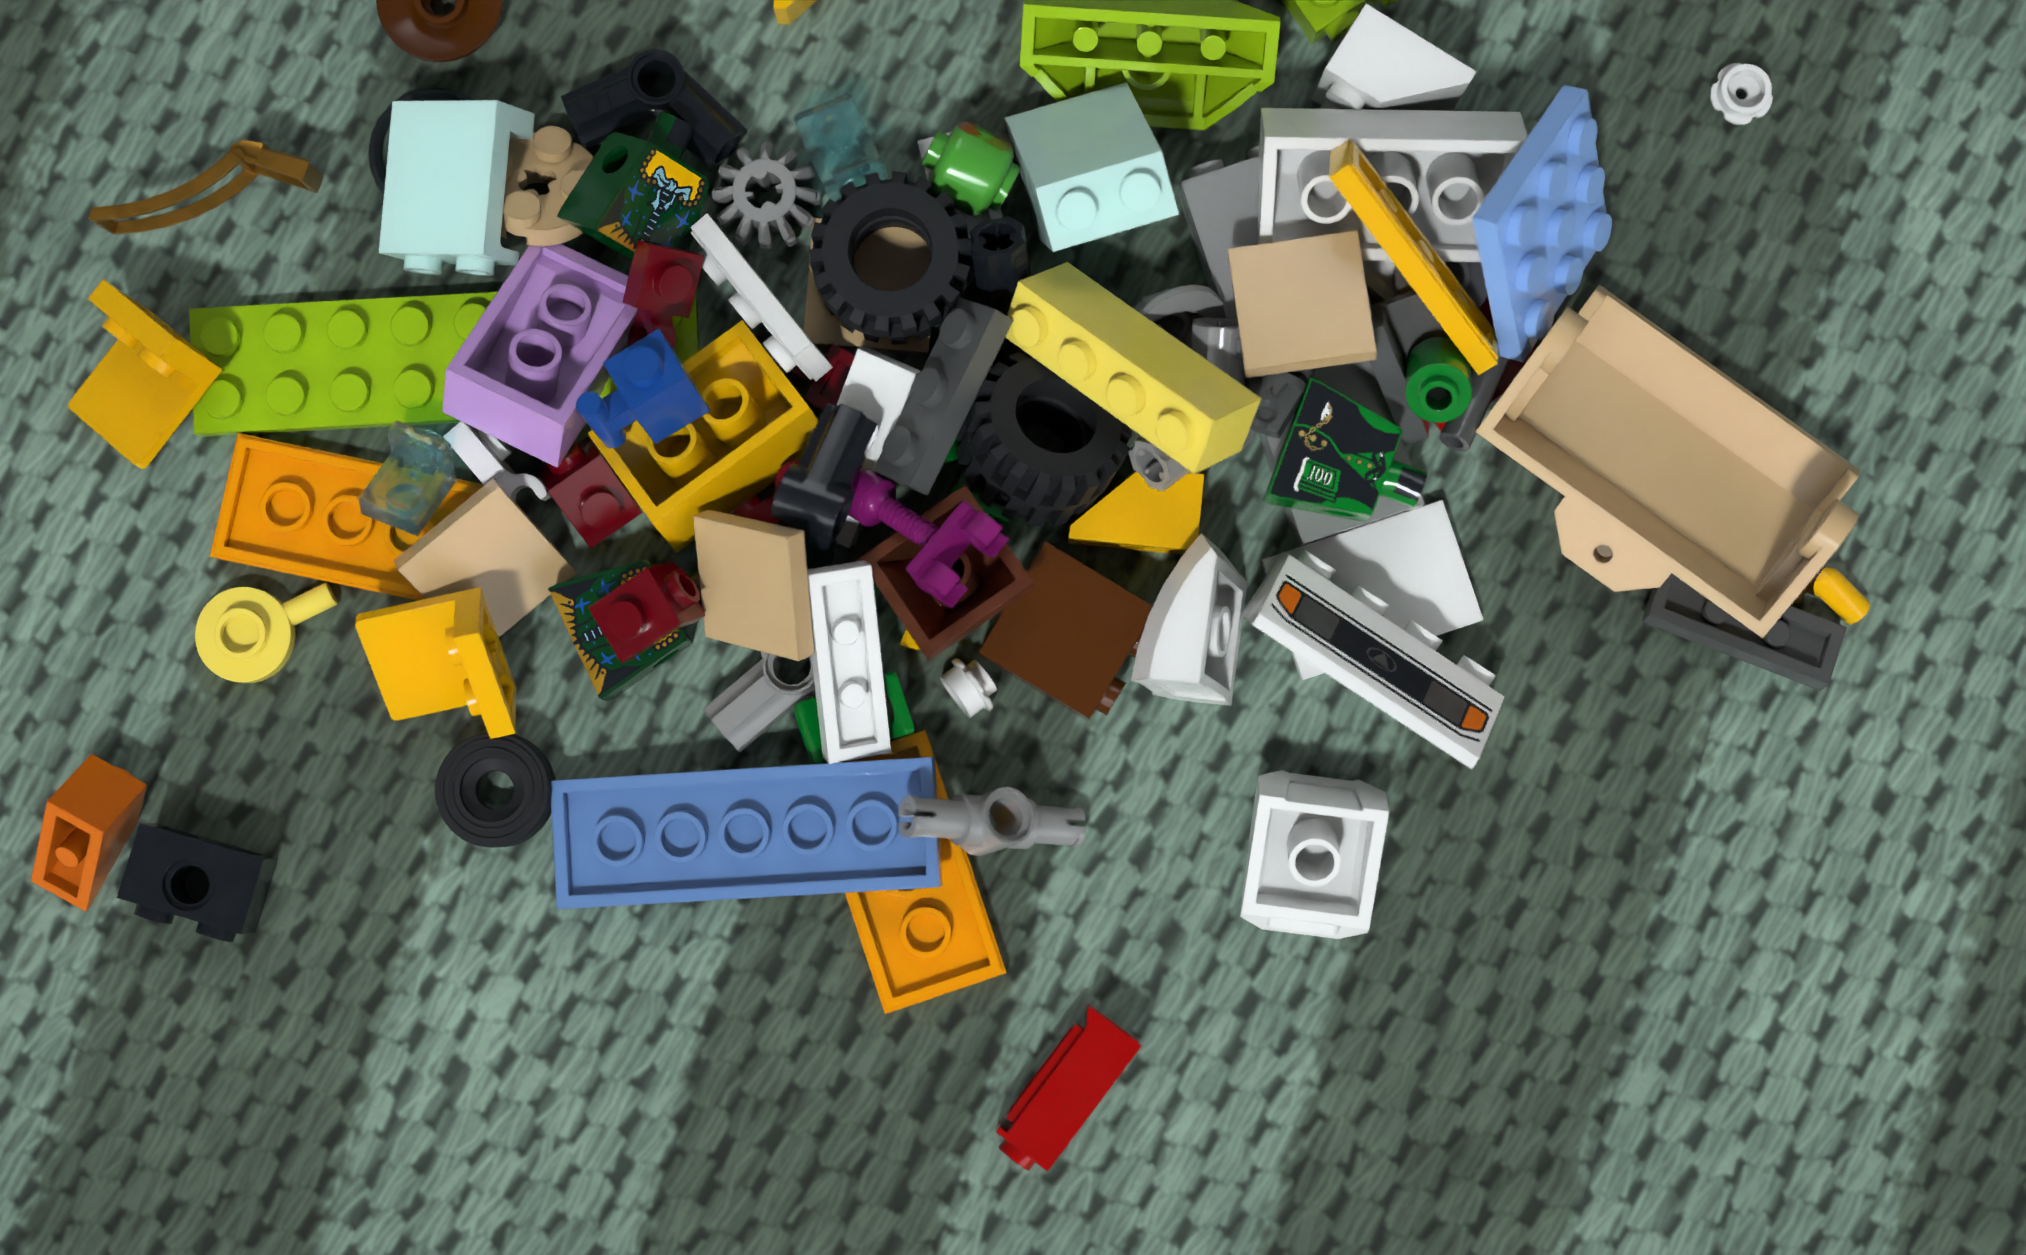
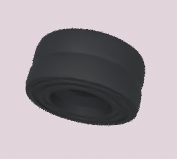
M488 732L479 733L461 741L444 758L436 777V804L445 824L464 841L488 848L514 846L533 837L548 821L551 815V781L556 779L547 757L530 741L513 734L490 739ZM493 771H501L508 775L514 787V793L510 802L499 809H492L486 806L479 796L481 780Z

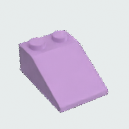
M562 244L544 247L529 245L446 368L442 412L558 468L586 424V421L576 409L577 399L586 392H595L600 397L610 377L603 362L621 352L628 341L629 331L638 308L622 302L628 276Z

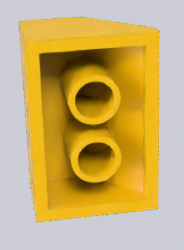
M743 320L683 363L708 405L710 412L657 444L653 442L637 420L624 427L626 439L617 448L606 447L593 430L587 433L651 523L676 553L695 540L694 515L706 510L730 514L739 505L760 493L775 481L776 475L783 465L793 460H801L808 445L807 442L818 424V420L810 407Z

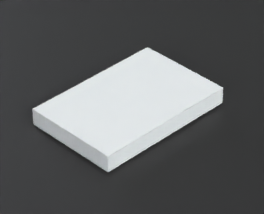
M1443 500L1285 552L1298 559L1304 549L1336 570L1329 581L1348 594L1352 593L1356 585L1372 593L1389 605L1383 617L1403 630L1409 621L1412 620L1435 636L1483 621ZM1281 554L1261 560L1265 576H1267ZM1291 651L1301 681L1325 673Z

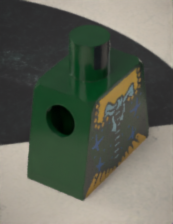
M660 112L647 141L617 132L608 135L560 208L557 217L630 260H633L637 240L690 250L693 240L690 227L699 220L709 188L706 176L680 161L695 128L673 115Z
M649 559L562 582L548 588L599 699L609 701L616 698L692 644L686 628L683 626L633 660L621 663L588 607L647 567L656 566ZM696 568L687 572V574L693 579L699 590L700 600L698 602L702 607L699 571Z

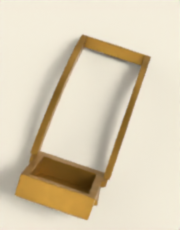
M241 140L231 145L229 152L212 167L191 181L168 192L144 200L121 205L92 207L88 219L94 222V225L114 235L145 232L169 227L196 218L220 206L241 192L259 175L317 194L324 176L305 158L272 150L261 142ZM238 165L244 169L229 183L189 206L143 219L114 221L154 213L177 205L202 193L223 179Z

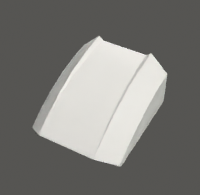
M1202 533L1178 561L1162 586L1148 615L1137 648L1131 681L1145 686L1152 691V695L1198 703L1231 706L1243 621L1241 613L1245 606L1248 581L1227 556Z
M1284 770L1259 775L1250 828L1240 917L1262 930L1341 939L1368 933L1389 816L1386 792L1359 779L1350 781L1288 773Z

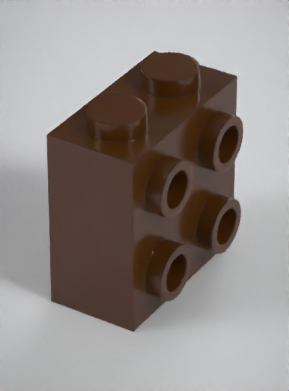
M1045 542L1027 571L1037 587L1003 610L979 650V656L1087 721L1095 709L1107 716L1126 682L1116 677V674L1128 654L1136 658L1137 648L1153 606Z

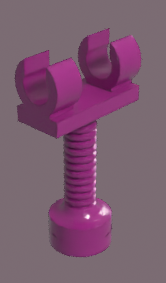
M872 469L860 471L853 485L855 494L848 515L865 526H874L882 521L921 546L922 550L906 567V570L920 589L928 594L930 593L938 601L950 608L968 590V588L958 583L960 577L950 569L966 548L972 544L983 554L994 558L1009 541L1008 537L999 533L1002 527L983 512L974 510L965 501L960 503L939 528L896 501L895 485Z

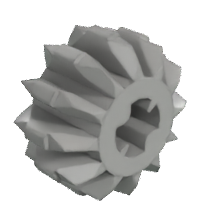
M765 141L762 143L760 148L761 159L754 161L745 147L738 149L736 153L742 168L737 170L730 165L723 164L718 170L720 177L731 186L719 187L712 191V198L716 204L728 206L717 216L721 227L731 228L738 225L735 239L741 246L749 243L756 231L759 232L758 240L763 252H770L772 250V233L781 232L784 243L787 246L795 245L797 240L790 225L794 222L804 229H812L815 223L814 218L803 208L821 204L820 192L812 188H805L816 178L813 168L811 166H802L795 169L799 157L797 151L792 148L784 151L778 161H775V152L771 142ZM772 185H775L780 201L777 204L766 201L761 208H757L758 204L753 192L756 189L767 192Z

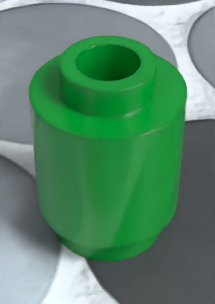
M1445 337L1429 338L1419 343L1411 351L1407 359L1406 400L1408 406L1415 415L1429 422L1442 423L1459 417L1467 409L1471 401V365L1451 339Z

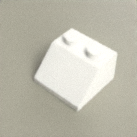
M1365 4L1325 67L1313 100L1322 105L1320 109L1453 111L1477 71L1370 5Z

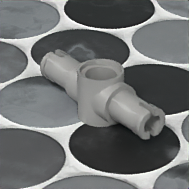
M1011 787L997 788L983 795L957 794L952 800L918 798L917 796L906 795L902 799L898 810V817L912 818V822L903 821L899 823V830L903 837L950 838L953 844L959 845L967 853L975 856L989 855L1005 848L1029 849L1034 843L1078 847L1082 844L1086 834L1085 826H1071V822L1085 821L1084 811L1080 807L1038 806L1019 790ZM989 812L996 821L997 831L991 825Z

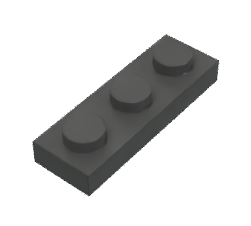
M959 297L941 325L939 337L922 371L917 375L912 384L911 394L893 430L884 441L882 453L873 471L928 496L979 392L978 390L982 386L1012 325L1013 319L996 309Z
M1672 573L1661 587L1652 588L1641 621L1819 691L1830 683L1847 628L1789 606L1768 633L1761 638Z

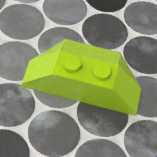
M1024 0L1020 67L1031 77H1034L1057 102L1127 82L1149 127L1205 130L1241 106L1258 91L1262 92L1274 83L1281 20L1276 15L1235 0Z

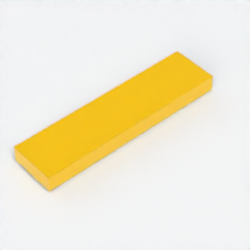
M1347 140L1330 151L1329 178L1475 372L1480 375L1497 365L1499 358L1498 342L1494 328L1356 143Z

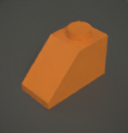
M91 754L46 802L31 882L86 912L93 903L139 821L147 784L133 777L125 769L113 766Z

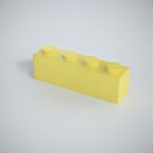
M1068 262L1018 281L1007 315L1013 319L1006 335L1008 340L1193 474L1242 451L1261 401L1259 396Z

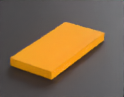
M238 433L209 557L416 601L425 599L424 596L401 574L394 560L484 485Z
M926 730L891 741V753L843 762L934 757ZM935 760L937 799L949 800ZM940 838L943 886L845 893L885 1014L1007 973L967 852L959 845L953 844L950 838Z

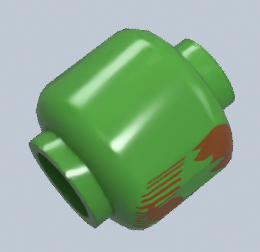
M969 121L957 124L949 136L938 130L921 162L922 166L931 170L928 180L933 182L932 193L939 196L945 191L954 200V208L972 217L982 215L988 208L997 212L1006 199L1020 170V166L1012 162L1014 149L1008 141Z

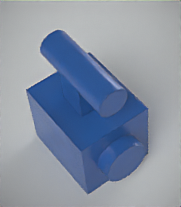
M657 329L603 362L618 388L616 391L603 399L595 392H586L576 401V409L608 448L621 446L626 439L624 427L636 420L653 442L657 444L710 412L708 405L683 362L660 329Z

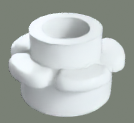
M1734 63L1724 67L1718 73V82L1714 83L1710 89V100L1715 110L1724 113L1723 116L1726 121L1736 125H1745L1750 123L1753 117L1760 118L1767 113L1771 107L1773 97L1771 94V81L1765 71L1752 64ZM1737 89L1746 91L1747 96L1745 99L1737 98Z
M953 659V668L940 677L947 692L969 718L983 708L991 711L993 703L989 696L997 691V688L988 673L976 660L965 665L960 659Z

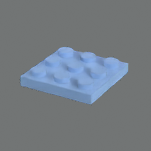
M1567 85L1562 86L1472 217L1499 354L1504 358L1524 362L1537 340L1545 338L1551 329L1556 311L1567 295H1572L1576 292L1582 279L1583 270L1595 252L1604 249L1611 234L1612 219L1606 213L1603 194L1605 173L1603 168L1599 167L1596 149L1597 123L1591 116L1588 91L1586 89Z

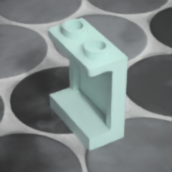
M498 100L392 101L379 253L403 259V269L405 271L421 274H442L443 264H456L455 271L482 276L494 275L495 265L516 266L519 261L520 252L503 248L500 243L509 139H533L535 114Z

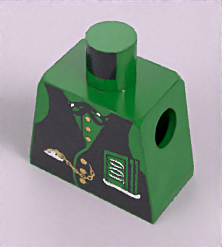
M1310 378L1302 402L1294 414L1263 502L1350 520L1366 521L1372 516L1379 496L1414 508L1423 490L1428 472L1393 459L1402 436V429L1324 383Z

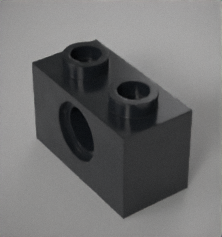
M139 823L117 898L135 903L134 915L165 924H172L174 916H180L197 921L198 924L195 932L217 940L234 942L236 933L247 934L256 932L278 858L158 823ZM196 866L201 868L209 879L208 893L200 902L191 899L185 890L186 876Z

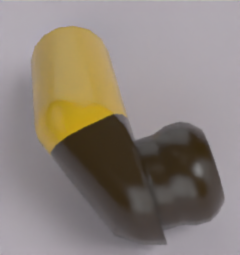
M1823 566L1791 604L1792 606L1800 604L1806 593L1817 596L1846 624H1854L1861 620L1871 606L1870 602L1840 571L1827 566Z

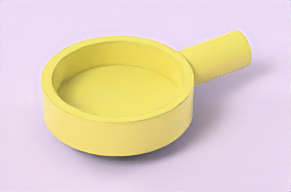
M327 582L284 603L272 594L256 588L236 587L225 590L213 597L199 615L195 629L197 651L204 664L221 678L239 683L263 681L279 672L289 660L295 644V625L338 605V602Z

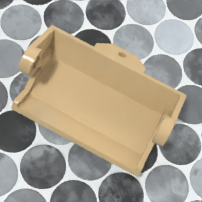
M1601 285L1597 286L1578 313L1569 307L1565 309L1476 430V433L1564 495L1554 510L1562 555L1614 592L1661 587L1672 573L1761 638L1768 633L1851 532L1860 516L1859 513L1840 501L1859 477L1860 469Z

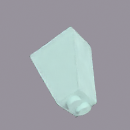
M1127 82L1004 117L1017 165L1020 166L1019 172L1038 238L1053 252L1179 215L1162 150Z

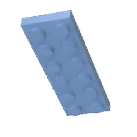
M935 757L551 781L557 909L943 886L940 838H905L900 833L899 823L903 821L912 822V818L898 817L899 805L906 795L937 799Z

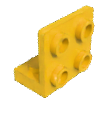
M102 279L88 297V300L108 316L101 326L115 336L117 341L71 398L68 408L133 465L140 469H145L223 369L151 310L105 279Z
M481 587L368 611L356 616L355 627L391 719L399 721L468 706L472 716L482 715L490 739L516 734V685Z

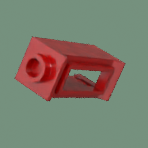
M1088 1003L1084 1026L1082 1027L1077 1022L1073 1023L1006 1112L1005 1118L1011 1122L1008 1127L1000 1121L996 1125V1133L1004 1138L998 1148L1028 1171L1037 1163L1048 1172L1142 1047L1139 1044L1140 1042Z

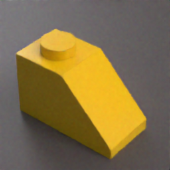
M1135 472L1070 525L1068 544L1183 555L1199 536L1204 474L1189 472L1165 491H1160L1148 487L1143 477L1138 472Z

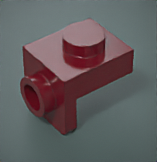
M590 436L580 442L574 441L558 468L546 463L538 472L549 494L590 549L643 513Z
M674 562L647 567L588 607L621 663L633 660L679 628L696 623L705 617V612L698 602L700 600V593L695 582L684 570L678 569Z

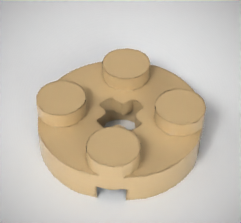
M547 126L539 129L537 132H533V139H509L501 237L507 239V231L515 236L526 237L527 245L544 247L567 242L583 233L559 219L557 215L592 161L593 156L581 145L573 142L571 135L565 129ZM532 183H544L548 185L549 193L539 195L534 189L525 191L522 189Z

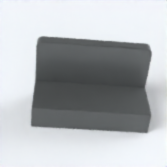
M1412 290L1370 306L1377 351L1376 360H1370V364L1396 426L1403 430L1401 438L1404 446L1429 437L1428 421L1415 415L1406 400V363L1408 356L1419 343L1429 338L1445 337L1451 339L1417 293Z

